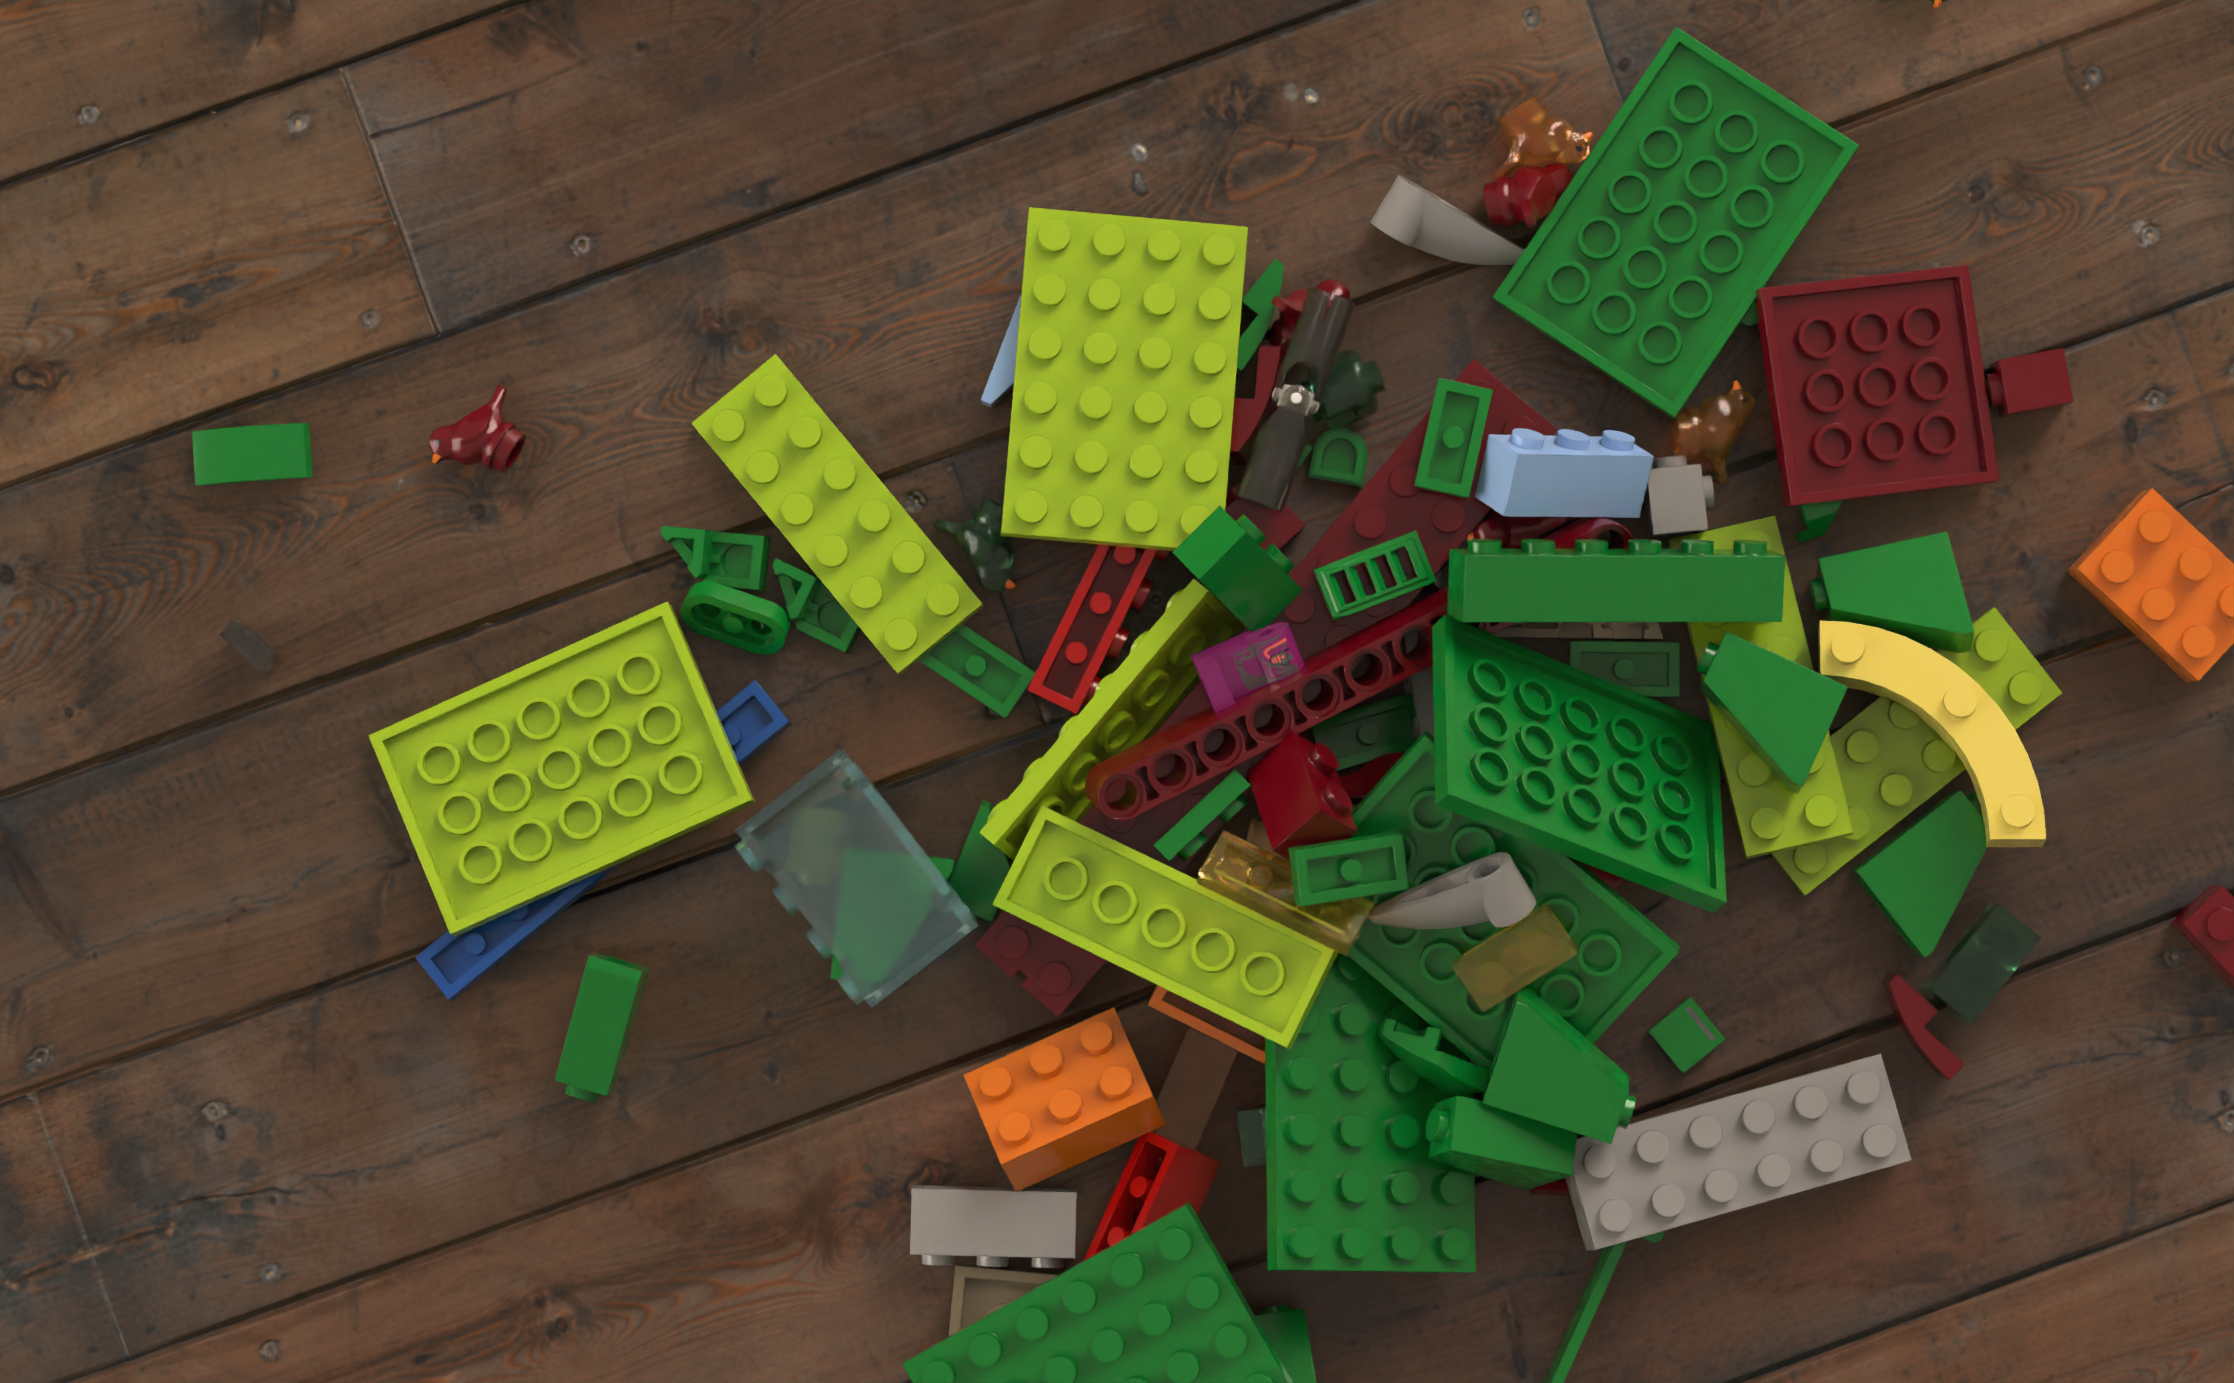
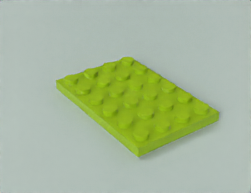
M1029 207L1001 536L1174 551L1219 506L1224 510L1226 509L1248 227Z
M668 601L368 735L450 935L454 937L755 803L672 605Z

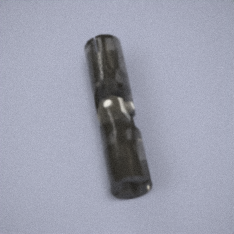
M1309 288L1274 385L1272 406L1275 407L1276 404L1279 406L1278 410L1272 413L1267 422L1259 428L1236 494L1237 497L1278 512L1283 511L1306 447L1304 417L1308 416V419H1311L1319 408L1356 305L1354 302L1334 294L1326 319L1323 320L1332 293L1316 288ZM1297 365H1308L1315 370L1319 380L1316 396L1308 392L1301 385L1291 386L1284 384L1282 387L1286 374Z

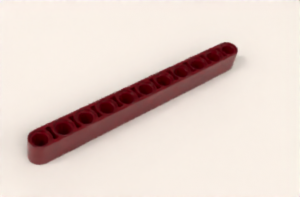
M1583 517L1541 539L1555 541V549H1575V540L1596 539L1602 532L1609 530L1611 542L1608 549H1628V540H1633L1634 538L1628 528L1607 517ZM1448 586L1303 660L1304 667L1287 679L1266 685L1236 699L1235 705L1215 713L1211 706L1099 763L1091 769L1086 778L1085 791L1088 799L1096 808L1113 820L1125 821L1132 819L1281 743L1293 732L1299 734L1432 666V626L1444 615L1448 616ZM1516 622L1463 623L1495 634ZM1417 629L1419 635L1417 645L1410 652L1402 654L1400 642L1403 635L1409 630ZM1369 654L1370 666L1367 672L1361 677L1352 678L1351 667L1355 659L1360 655ZM1321 679L1322 688L1319 696L1312 702L1303 703L1302 693L1306 684L1311 680ZM1272 704L1273 715L1269 723L1263 727L1254 728L1253 717L1256 710L1262 705ZM1223 729L1224 741L1220 748L1206 753L1204 741L1207 735L1213 730ZM1174 754L1176 761L1172 772L1161 778L1155 777L1154 770L1157 761L1164 755ZM1118 779H1125L1126 791L1123 797L1112 803L1106 802L1105 792L1109 784Z

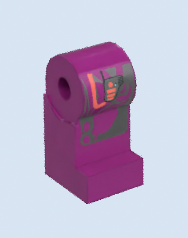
M1286 622L1274 623L1253 632H1245L1190 655L1215 713L1235 705V700L1266 685L1287 679L1304 667L1303 658L1289 624Z

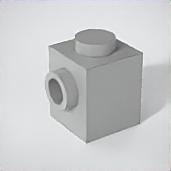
M1686 455L1654 459V469L1650 471L1644 496L1648 538L1699 533L1708 529L1706 509L1714 508L1711 475L1702 476L1701 464L1687 465Z

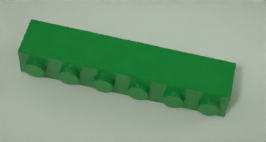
M1470 539L1468 540V549H1450L1447 615L1461 622H1782L1785 556L1768 550L1767 542L1761 540H1734L1733 549H1714V541L1687 539L1681 540V549H1661V541L1633 539L1628 540V549H1608V541L1579 539L1575 540V549H1555V541L1524 539L1521 541V549H1501V541Z

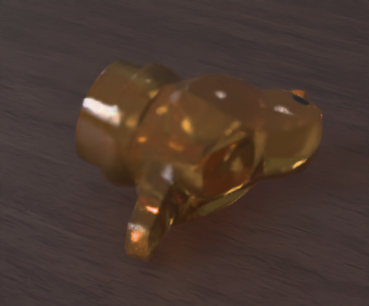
M1534 96L1498 119V122L1505 131L1502 134L1507 140L1511 141V146L1507 159L1495 173L1497 178L1508 176L1515 168L1521 165L1544 162L1576 164L1585 160L1589 154L1593 133L1577 132L1564 119L1548 116L1547 107L1545 105L1541 107Z
M1735 380L1723 395L1712 396L1704 400L1698 410L1695 408H1685L1684 412H1680L1675 420L1672 418L1670 420L1671 444L1675 456L1686 455L1689 459H1695L1702 455L1711 464L1719 485L1728 484L1726 459L1741 425L1750 417L1754 410V399L1749 391L1741 387L1740 383Z

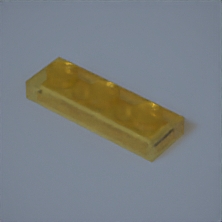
M1224 830L1200 869L1197 884L1345 956H1348L1371 915L1374 905L1373 902L1363 897L1299 906L1295 904L1290 862Z

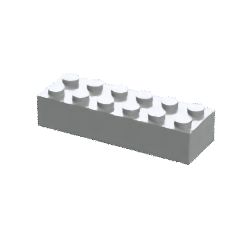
M1877 1054L1628 1124L1627 1129L1617 1127L1611 1144L1587 1136L1577 1138L1573 1175L1565 1179L1586 1251L1859 1176L1908 1162L1912 1159L1881 1054Z

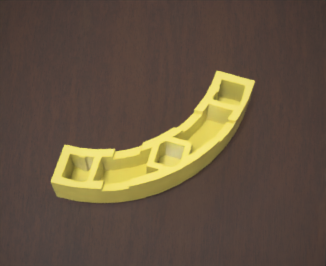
M1820 620L1818 628V673L1844 684L1848 688L1863 690L1884 698L1887 697L1902 704L1916 713L1919 718L1941 736L1951 749H1954L1972 779V784L1981 806L1985 825L1986 847H2043L2046 841L2045 816L2036 775L2017 732L1998 704L1987 692L1956 664L1931 648L1912 639L1878 627L1851 622Z

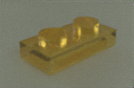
M1545 903L1519 922L1508 926L1453 960L1452 968L1482 1012H1485L1577 955V947L1548 904Z

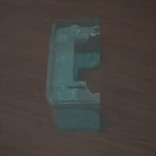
M841 748L735 830L742 839V841L735 845V848L754 872H759L765 868L770 875L772 874L779 885L772 889L773 893L791 916L799 910L813 927L806 933V936L825 960L833 954L838 959L844 973L837 978V981L856 1005L865 1000L873 1008L980 925L970 909L846 749Z

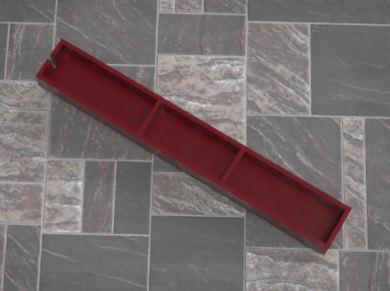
M1475 359L1470 362L1455 381L1492 389L1493 392L1469 498L1465 499L1413 487L1429 420V411L1289 575L1303 591L1268 625L1279 622L1288 623L1303 660L1408 607L1424 588H1419L1333 622L1313 573L1314 569L1416 530L1432 572L1435 575L1448 560L1450 549H1457L1491 509V507L1475 497L1488 435H1511L1513 429L1523 428L1539 432L1543 435L1553 436L1558 430ZM1406 547L1396 550L1395 552L1406 580L1416 578L1417 575ZM1385 555L1375 558L1386 588L1395 586L1396 582ZM1365 563L1355 566L1366 597L1375 594L1376 591ZM1342 571L1335 574L1334 576L1345 603L1349 604L1356 601L1345 572ZM1245 627L1240 634H1243L1250 630L1247 627ZM1367 654L1360 655L1358 658L1355 659L1351 667V672L1357 667V665L1363 660V658ZM1314 679L1306 684L1302 693L1303 703L1312 702L1319 696L1322 688L1321 679ZM1201 680L1154 735L1212 706ZM1272 704L1262 705L1256 710L1253 717L1254 728L1263 727L1269 723L1273 715ZM1223 729L1213 730L1207 735L1204 741L1206 753L1220 748L1224 741ZM1279 744L1132 819L1125 821L1113 820L1093 806L1079 823L1182 872L1224 822L1217 816L1202 830L1208 840L1185 862L1178 854L1168 861L1154 844L1234 769L1250 784L1247 771ZM1174 754L1164 755L1157 761L1154 770L1155 777L1161 778L1172 772L1176 761ZM1125 779L1115 780L1106 790V802L1112 803L1123 797L1126 791ZM1251 785L1242 793L1245 797L1252 790ZM1006 911L998 917L975 944L977 949L1010 977L1013 978L1019 970L1022 971L1027 978L1022 982L1021 986L1057 1017L1063 1013L1106 962V960Z

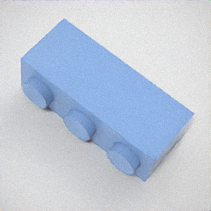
M1523 428L1513 429L1511 435L1489 434L1475 497L1501 515L1510 517L1639 518L1654 456L1634 444L1635 438L1633 436L1615 430L1603 431L1602 437L1588 436L1582 432L1570 429L1558 430L1557 436L1543 435L1539 432Z

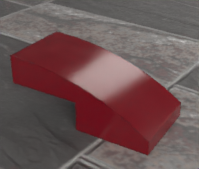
M1259 346L1254 399L1234 398L1230 455L1237 465H1249L1269 435L1280 409L1276 405L1278 399L1272 398V393L1275 387L1282 389L1283 385L1287 383L1290 364L1289 359L1280 346Z
M1889 973L1883 980L1888 1001L1903 1032L1923 1059L1942 1078L1951 1080L1964 1066V1063L1924 1028L1938 1010L1898 974Z

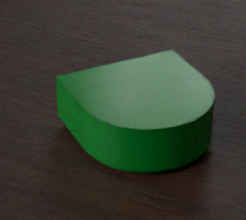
M1334 428L1322 434L1313 448L1308 478L1362 488L1368 457L1363 439L1356 432L1346 428Z

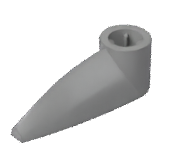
M1401 175L1397 176L1370 221L1379 230L1407 246H1412L1432 255L1461 263L1514 265L1525 250L1522 246Z
M1498 852L1435 877L1371 908L1369 918L1376 924L1409 929H1446L1490 921L1495 927H1506L1525 918L1534 909L1536 898L1510 854Z

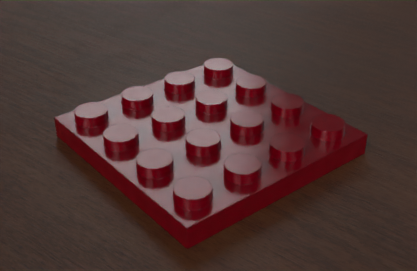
M1968 265L1764 287L1756 290L1755 304L1785 508L1990 484L2000 481Z

